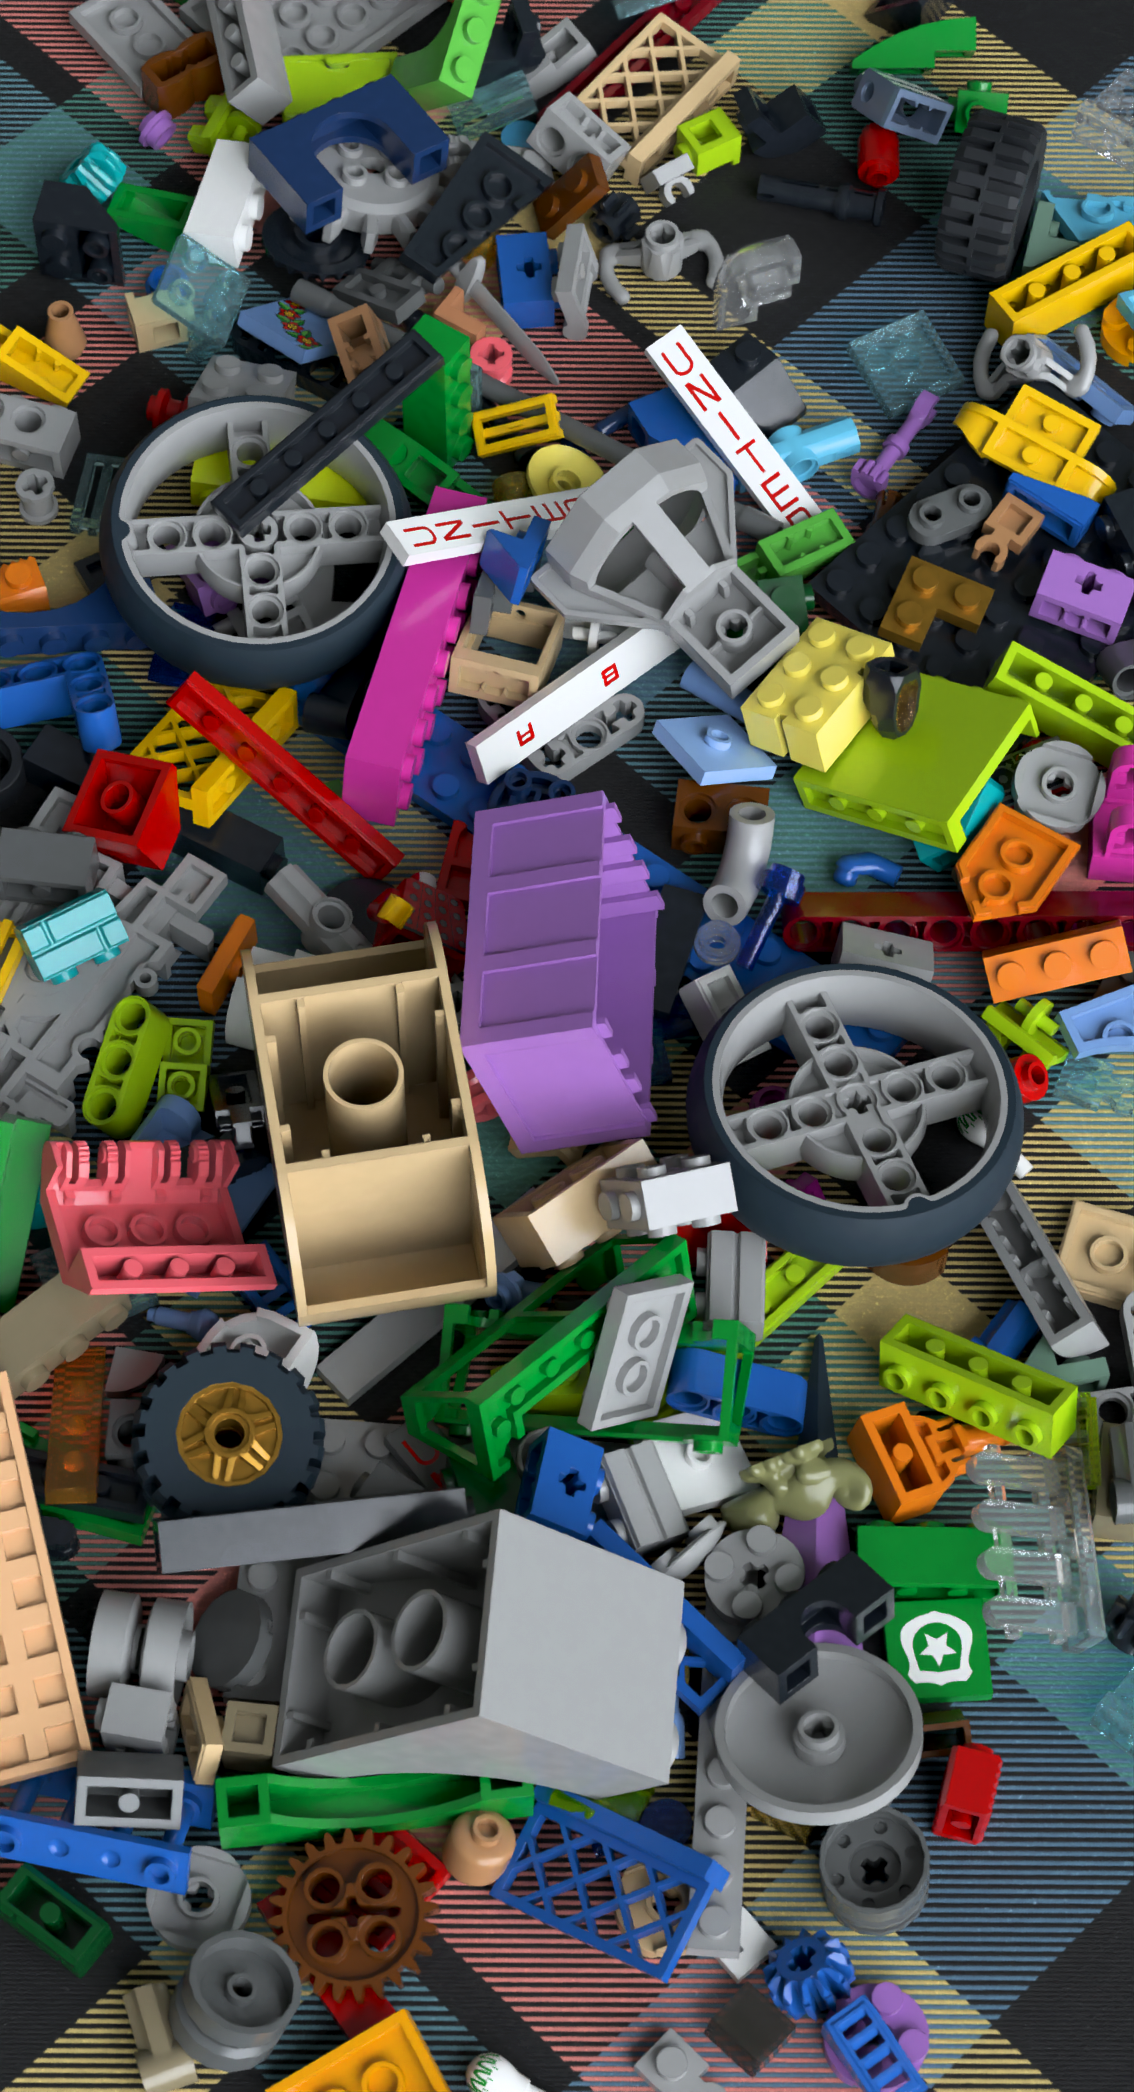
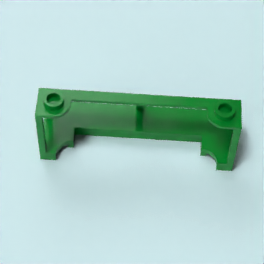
M617 1234L603 1243L598 1244L596 1242L584 1251L585 1256L581 1260L556 1273L400 1396L408 1434L493 1482L511 1468L510 1460L504 1457L511 1437L519 1440L525 1435L522 1415L595 1357L594 1350L601 1336L607 1314V1302L612 1295L613 1288L615 1286L675 1274H682L692 1280L686 1239L676 1234L658 1238H648V1234L628 1237L627 1234ZM657 1244L624 1270L620 1245ZM573 1279H576L577 1285L586 1291L595 1290L608 1279L611 1280L575 1310L534 1311ZM694 1288L692 1289L683 1324H688L698 1315ZM519 1322H559L473 1391H443L442 1383ZM442 1403H464L466 1405L476 1455L428 1429L427 1423L434 1418Z
M445 1304L439 1365L453 1354L455 1330L465 1335L464 1347L506 1313L499 1309H489V1312L482 1310L471 1311V1305ZM713 1319V1328H710L703 1321H693V1324L682 1325L676 1349L693 1347L707 1351L726 1352L720 1426L632 1421L590 1431L577 1423L578 1417L524 1413L522 1419L525 1433L551 1426L577 1437L693 1444L692 1452L721 1455L723 1454V1446L738 1447L755 1353L756 1334L738 1320ZM519 1322L499 1339L536 1341L559 1322ZM737 1353H742L743 1357L734 1401ZM471 1361L457 1371L453 1392L465 1391ZM450 1377L442 1383L443 1391H449ZM442 1403L437 1414L434 1416V1422L449 1428V1436L472 1438L467 1410L461 1409L462 1403H450V1405Z

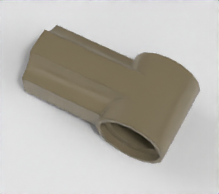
M166 1982L145 1984L134 1988L131 1992L122 1996L138 2050L134 2054L145 2092H170L199 2082L193 2058L187 2055L173 2036L168 2019L171 1993L168 1991Z

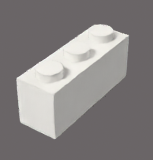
M217 139L183 230L189 262L238 268L244 251L249 252L251 249L253 225L255 220H261L266 188L248 169L249 143L223 139Z

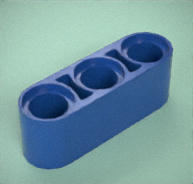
M693 1347L675 1350L669 1371L666 1393L667 1404L682 1412L720 1421L725 1355ZM737 1359L734 1401L741 1368V1359ZM753 1363L741 1427L779 1437H792L801 1433L804 1427L808 1389L807 1381L794 1373Z

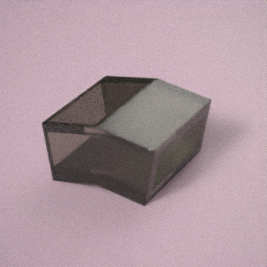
M747 1981L711 2018L703 2034L753 2079L795 2035L797 2026Z

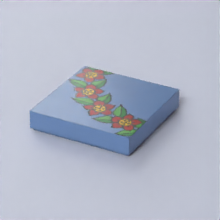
M290 298L240 311L237 325L241 329L300 365L338 354L327 320L330 318L321 317L292 302Z

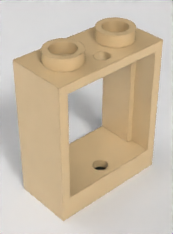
M520 602L519 606L513 604L511 614L493 611L487 637L542 649L537 664L478 651L484 636L469 633L471 610L451 655L448 692L517 707L546 686L562 648L565 618L556 609ZM517 610L523 611L525 615L518 614Z

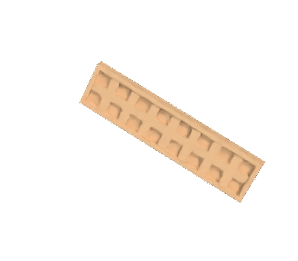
M6 1370L0 1372V1786L77 1766L78 1750L93 1751L14 1397Z

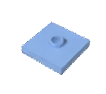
M729 714L656 720L652 731L657 740L700 786L773 779L777 765L762 749L750 745L748 734Z

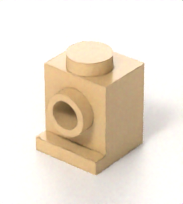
M177 288L152 292L138 298L134 297L133 292L125 293L128 321L139 353L189 341L187 323L193 322V314L188 297L180 298Z

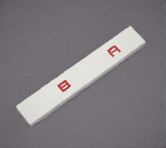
M629 627L465 743L477 781L487 785L681 647L670 636L665 635L660 630Z

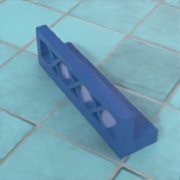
M601 1518L594 1524L590 1536L585 1541L586 1543L655 1570ZM683 1597L682 1624L687 1635L686 1650L693 1657L684 1655L678 1666L676 1695L700 1716L724 1694L730 1683L743 1671L746 1657ZM685 1667L706 1668L718 1681L700 1697L685 1683Z

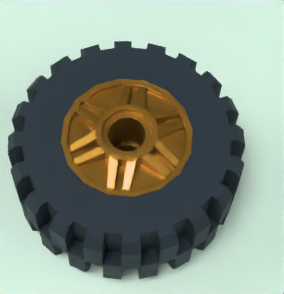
M226 1342L211 1343L209 1351L199 1353L196 1347L184 1352L180 1362L175 1365L169 1362L158 1371V1379L153 1384L149 1383L141 1395L140 1406L135 1411L132 1426L131 1453L136 1482H140L143 1488V1497L149 1506H156L161 1512V1518L306 1502L310 1491L314 1489L321 1469L325 1451L324 1438L326 1431L324 1418H320L318 1412L320 1403L314 1391H307L304 1386L305 1377L296 1368L290 1371L282 1365L283 1358L271 1351L267 1357L255 1353L256 1345L241 1343L240 1349H227ZM226 1437L232 1438L238 1442L239 1446L230 1449L224 1448L217 1443V1440Z

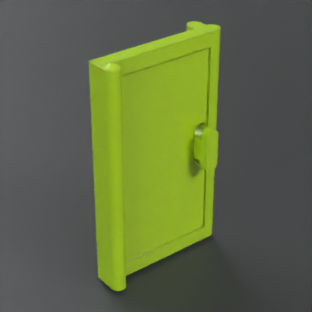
M397 52L283 56L293 102L281 112L283 123L298 114L306 113L324 105L333 98L341 97L357 90L368 82L390 75L394 60L398 57Z

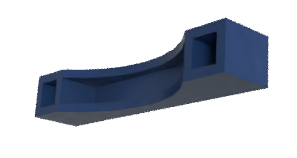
M150 577L143 578L148 587L154 592ZM106 581L90 595L76 603L58 609L32 613L0 611V656L5 658L28 654L56 655L63 652H100L115 649L141 650L149 648L130 629L117 610Z

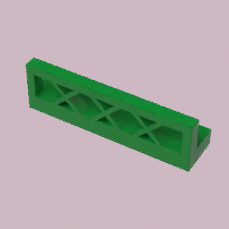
M4 1113L0 1119V1312L7 1313L16 1306L41 1183L42 1150L44 1143L50 1139L53 1124L52 1122Z

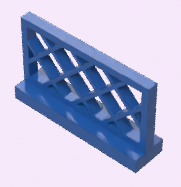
M536 1785L534 1788V1799L537 1802L534 1806V1815L527 1819L516 1841L512 1858L504 1873L495 1881L489 1895L667 1984L713 1891L722 1892L730 1873L714 1859L582 1796L556 1788ZM548 1819L559 1824L564 1843L540 1852L536 1837L545 1820ZM571 1831L582 1836L573 1839ZM594 1843L602 1845L607 1864L582 1873L576 1850ZM614 1851L625 1857L616 1860ZM567 1854L573 1877L549 1886L543 1863ZM638 1863L644 1865L651 1885L625 1894L619 1871ZM534 1867L540 1890L521 1898L509 1893L508 1891L517 1874ZM657 1872L669 1878L659 1881ZM610 1875L617 1898L591 1907L585 1884ZM682 1884L696 1890L685 1910L669 1916L663 1896L664 1891ZM577 1888L583 1911L564 1919L557 1917L552 1897ZM654 1896L660 1920L635 1929L629 1905ZM543 1901L545 1910L535 1906L534 1904ZM620 1909L626 1933L608 1940L600 1938L595 1918ZM586 1922L588 1931L578 1927L577 1925ZM678 1925L674 1932L672 1926ZM664 1930L668 1946L658 1966L643 1959L638 1940ZM626 1944H630L632 1953L620 1947Z

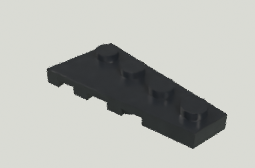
M484 131L398 261L434 285L550 188L555 180L491 134Z

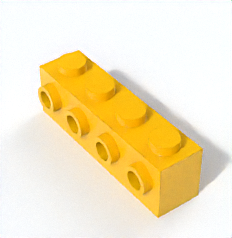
M1127 221L990 292L984 326L987 329L994 328L998 331L999 338L997 341L1003 346L1004 342L1013 334L1026 335L1030 333L1046 335L1117 298L1118 293L1134 289L1133 224Z

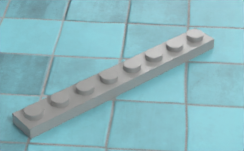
M755 1569L747 1571L746 1579L742 1581V1584L745 1587L749 1584H754L758 1588V1571ZM706 1595L705 1618L738 1648L737 1637L745 1626L737 1623V1626H734L721 1619L711 1607ZM702 1668L700 1697L718 1681L706 1668ZM721 1696L699 1716L692 1849L714 1859L730 1873V1876L722 1892L713 1891L686 1945V1955L739 1959L747 1802L731 1787L720 1768L717 1758L714 1727L716 1711L722 1698ZM690 1888L689 1902L696 1891Z

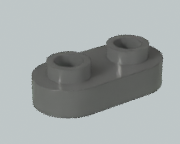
M962 484L919 500L910 509L906 522L907 532L915 542L925 546H935L976 531L983 527L984 522L991 513V497L985 489L978 485ZM964 501H971L976 506H969ZM925 515H933L938 520H928Z

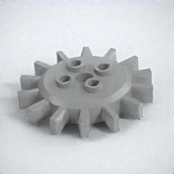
M353 142L329 146L316 157L343 187L342 214L340 219L324 226L322 241L330 244L339 235L341 230L345 228L361 233L360 241L363 253L372 254L378 241V235L394 234L405 250L417 232L415 227L421 226L452 179L450 177L447 178L446 175L444 176L443 171L411 185L395 165L376 148ZM367 169H374L379 171L380 173H369Z

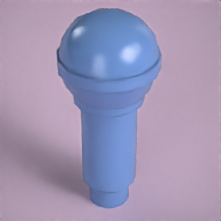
M159 1306L158 1308L149 1307L147 1311V1321L154 1322L158 1326L185 1331L186 1334L198 1342H201L206 1333L219 1321L217 1314L206 1308L185 1312Z

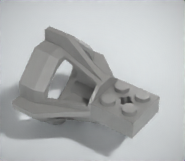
M699 438L692 439L685 446L677 439H672L631 451L579 495L545 549L548 562L531 576L533 587L565 619L654 629L664 632L732 700L800 642L799 627L738 567L733 471ZM634 526V528L622 539V537ZM731 629L734 632H738L743 629V636L728 638L727 630Z

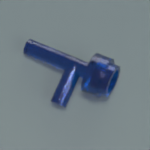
M772 863L770 869L763 870L756 887L767 897L735 963L737 966L752 972L783 905L799 906L806 891V887L803 886L806 878L802 874L779 863Z

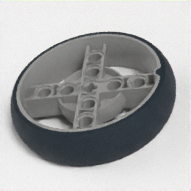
M268 395L225 397L188 408L154 428L131 451L115 474L108 489L99 527V555L103 575L116 608L130 629L152 651L174 667L190 675L196 671L211 683L245 689H274L310 682L345 666L363 653L390 624L409 567L402 566L380 534V531L387 521L412 517L405 490L396 472L380 450L365 435H362L327 467L349 482L368 505L315 508L311 501L298 490L244 538H241L213 510L210 502L253 466L242 463L243 461L254 460L258 462L270 449L279 444L320 407L303 401ZM227 451L230 482L215 489L203 501L196 516L137 519L148 497L170 475L200 458ZM342 533H352L356 536L353 538H344L339 535ZM303 535L308 536L311 539L307 541H299L295 539V537ZM254 538H260L261 541H254ZM208 541H217L221 544L219 546L211 547L205 545L204 543ZM162 544H172L176 546L173 549L168 550L159 548V546ZM379 562L378 569L370 585L348 609L320 626L289 635L285 601L297 595L310 583L319 566ZM200 574L215 592L233 602L242 604L245 637L218 633L185 619L161 601L148 587L143 577ZM256 578H266L270 582L259 584L253 580ZM265 617L274 620V622L261 624L256 620Z
M827 964L799 969L759 985L733 1004L712 1027L696 1056L687 1084L686 1116L692 1151L694 1155L710 1154L711 1161L730 1162L738 1211L730 1213L748 1229L771 1244L813 1261L848 1267H877L909 1262L936 1253L965 1236L989 1215L1000 1201L1012 1180L1020 1160L1024 1132L1022 1095L1011 1062L997 1037L970 1008L953 995L928 981L899 970L866 964ZM843 1025L868 1027L900 1036L921 1046L937 1058L905 1066L897 1059L883 1052L854 1046ZM784 1035L800 1067L786 1090L784 1100L726 1116L723 1106V1093L726 1081L733 1069L752 1051L764 1043ZM980 1110L986 1130L985 1146L980 1159L963 1178L948 1188L930 1196L911 1159L924 1137L926 1126ZM804 1160L824 1174L839 1179L856 1181L868 1206L846 1205L817 1198L789 1186L767 1170Z

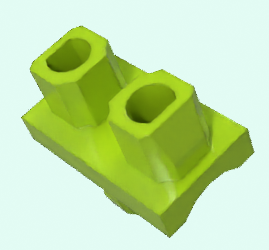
M225 91L224 95L209 96L204 105V113L208 123L206 125H193L187 134V139L195 153L208 154L211 157L217 139L249 143V138L261 132L262 128L261 124L228 103Z
M1023 997L1016 1003L1015 1007L1006 1001L1001 1002L996 1007L988 1005L981 1015L987 1021L986 1025L997 1037L1005 1051L1013 1041L1023 1049L1021 1055H1035L1042 1061L1047 1070L1050 1066L1064 1062L1070 1053L1069 1049L1052 1037L1058 1031L1060 1025L1049 1018L1054 1004L1047 998L1041 999L1035 1006Z

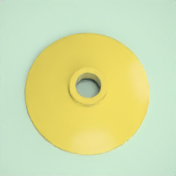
M548 445L540 448L533 454L526 469L527 482L534 496L590 487L604 475L600 466L591 457L576 448L566 445Z

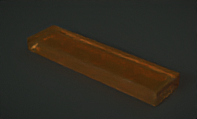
M88 1347L77 1359L71 1362L65 1360L55 1368L44 1491L46 1504L97 1503L107 1365L106 1347Z

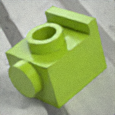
M718 107L677 126L676 145L673 147L674 156L676 159L688 153L695 167L692 170L696 176L728 162L733 166L740 163L742 135L722 108Z

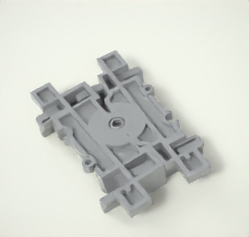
M55 786L28 827L36 828L41 832L64 834L62 828L77 796ZM98 852L100 862L94 889L98 887L106 889L129 937V941L119 945L121 954L101 964H95L92 958L76 966L79 972L78 975L63 983L53 985L50 979L43 982L35 977L24 952L0 1005V1119L4 1113L52 1122V1128L72 1138L77 1132L76 1110L72 1103L76 1097L73 1080L78 1074L91 1071L89 1060L83 1058L80 1054L88 1047L101 1048L116 1004L123 998L132 995L134 990L142 997H151L157 993L159 988L157 975L164 980H168L172 975V965L182 954V952L174 948L173 943L206 962H210L213 958L214 933L210 928L199 923V920L228 885L227 874L190 853L186 855L162 886L144 877L132 889L125 882L122 863ZM0 900V921L3 922L4 918L13 921L15 926H19L58 906ZM8 938L0 955V971L15 940L14 938Z

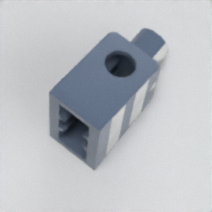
M871 67L861 73L854 82L855 95L852 99V107L883 128L935 145L938 144L955 107L954 105L906 79ZM904 102L917 108V111L912 116L905 115L903 111Z

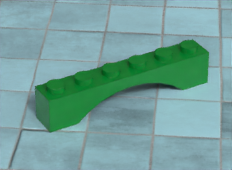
M263 1773L215 1779L218 1827L222 1849L324 1839L325 1833H329L332 1838L343 1837L346 1828H350L353 1835L365 1834L367 1829H372L374 1833L446 1826L452 1825L460 1814L473 1811L498 1812L506 1819L534 1815L533 1784L498 1778L437 1773H391L353 1778H303Z

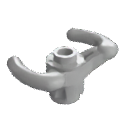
M657 220L645 228V234L642 239L624 243H612L603 247L599 252V276L607 293L618 304L625 305L630 300V293L620 284L615 275L614 266L618 264L641 267L647 277L655 281H667L675 278L682 270L683 259L697 251H703L707 255L709 267L706 284L710 289H717L721 285L724 274V256L718 242L709 231L693 229L682 233L673 222Z
M1079 324L1074 328L1073 333L1080 351V369L1074 375L1057 364L1047 346L1028 333L1026 335L1013 334L1004 342L1000 350V360L1002 363L989 376V361L992 350L999 338V333L994 328L986 329L976 347L973 359V382L977 395L984 400L995 401L1011 386L1031 384L1033 381L1054 384L1063 390L1066 396L1071 398L1085 395L1089 391L1095 376L1097 361L1095 342L1088 326ZM1052 369L1059 373L1061 377L1057 378L1051 373Z

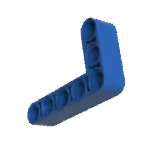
M89 651L78 652L0 669L1 729L73 714L84 751L89 753H96L97 749L112 751L122 743L115 700L100 654Z

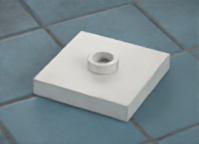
M686 1412L652 1421L720 1426V1421ZM633 1440L634 1444H639V1443L645 1442V1441ZM740 1441L738 1442V1447L723 1446V1454L721 1455L692 1452L693 1444L654 1442L684 1516L722 1506L733 1498L761 1487L760 1483H747L742 1481L739 1476L740 1471L751 1466Z

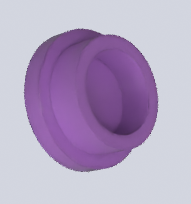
M162 110L159 113L155 111L150 112L138 127V130L141 132L139 142L144 147L150 146L154 150L162 148L171 139L177 128V125L171 120L172 115L167 110Z

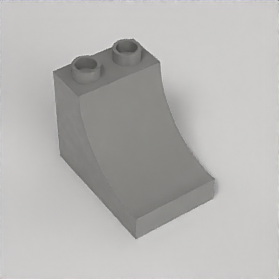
M496 1509L296 1569L272 1767L303 1778H347L391 1773H437L480 1776L556 1788L596 1800L669 1784L670 1767L676 1758L679 1748V1733L674 1724L678 1666L684 1657L687 1645L686 1630L682 1624L685 1582L503 1509Z

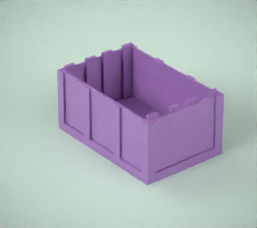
M603 790L475 812L460 1041L464 1057L521 1154L651 1136V1122L657 1121L658 1115L650 1102L651 1066L653 1064L654 1051L652 1037L654 986H656V922L658 910H663L665 903L658 890L650 891L646 879H650V873L643 859L635 860L633 854H637V846L631 834H622L617 824L622 822V816L616 803H609Z

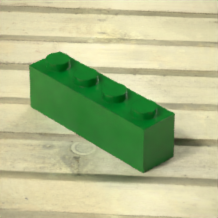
M425 313L413 328L443 356L445 365L402 401L403 432L452 468L458 460L462 462L467 458L474 444L471 433V423L473 420L471 395L473 386L470 379V369L472 366L470 337Z

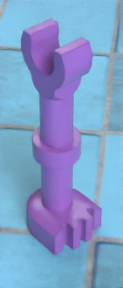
M923 390L902 426L895 434H890L882 444L883 450L875 461L859 458L852 467L850 479L852 487L858 494L866 499L876 500L877 493L887 488L889 480L888 471L897 460L904 459L910 450V442L919 430L928 426L936 416L937 411L933 408L939 401L938 396Z

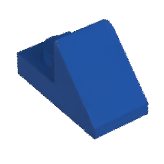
M534 516L527 532L519 530L516 537L494 529L487 531L480 558V566L512 604L519 606L531 581V576L535 573L542 558L551 525L549 520Z

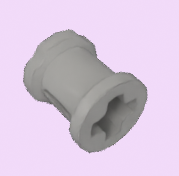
M31 468L21 472L18 480L15 482L17 496L21 499L19 504L21 517L25 522L36 526L52 522L59 511L57 498L52 494L55 490L53 476L48 471L39 468Z

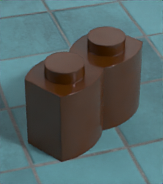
M211 31L190 36L176 50L159 53L147 60L141 67L145 103L156 113L167 110L172 115V119L186 113L195 102L206 101L210 95H219L225 90L215 39Z

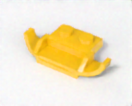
M1026 384L1022 386L1006 415L982 404L966 402L952 423L963 431L968 444L981 458H987L1011 472H1016L1097 501L1099 504L1102 503L1105 496L1114 494L1117 490L1116 483L1108 474L1084 459L1099 434L1101 425Z

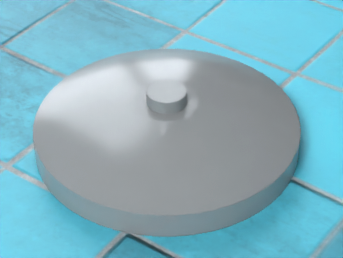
M814 1643L818 1650L819 1676L781 1705L746 1672L741 1671L725 1690L716 1711L714 1727L716 1753L720 1768L731 1787L740 1797L761 1812L796 1824H841L865 1817L881 1809L896 1798L908 1785L918 1768L922 1756L923 1718L918 1699L911 1686L887 1662L873 1654L851 1646L834 1643Z

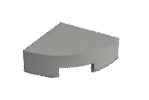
M116 1346L105 1388L106 1398L128 1397L132 1395V1392L143 1388L151 1381L153 1382L157 1379L158 1371L165 1364L164 1354Z

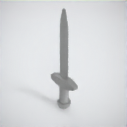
M482 255L473 257L467 264L461 261L449 272L456 279L454 287L458 286L464 289V304L473 298L528 363L552 384L559 385L558 377L540 349L481 283L486 263Z

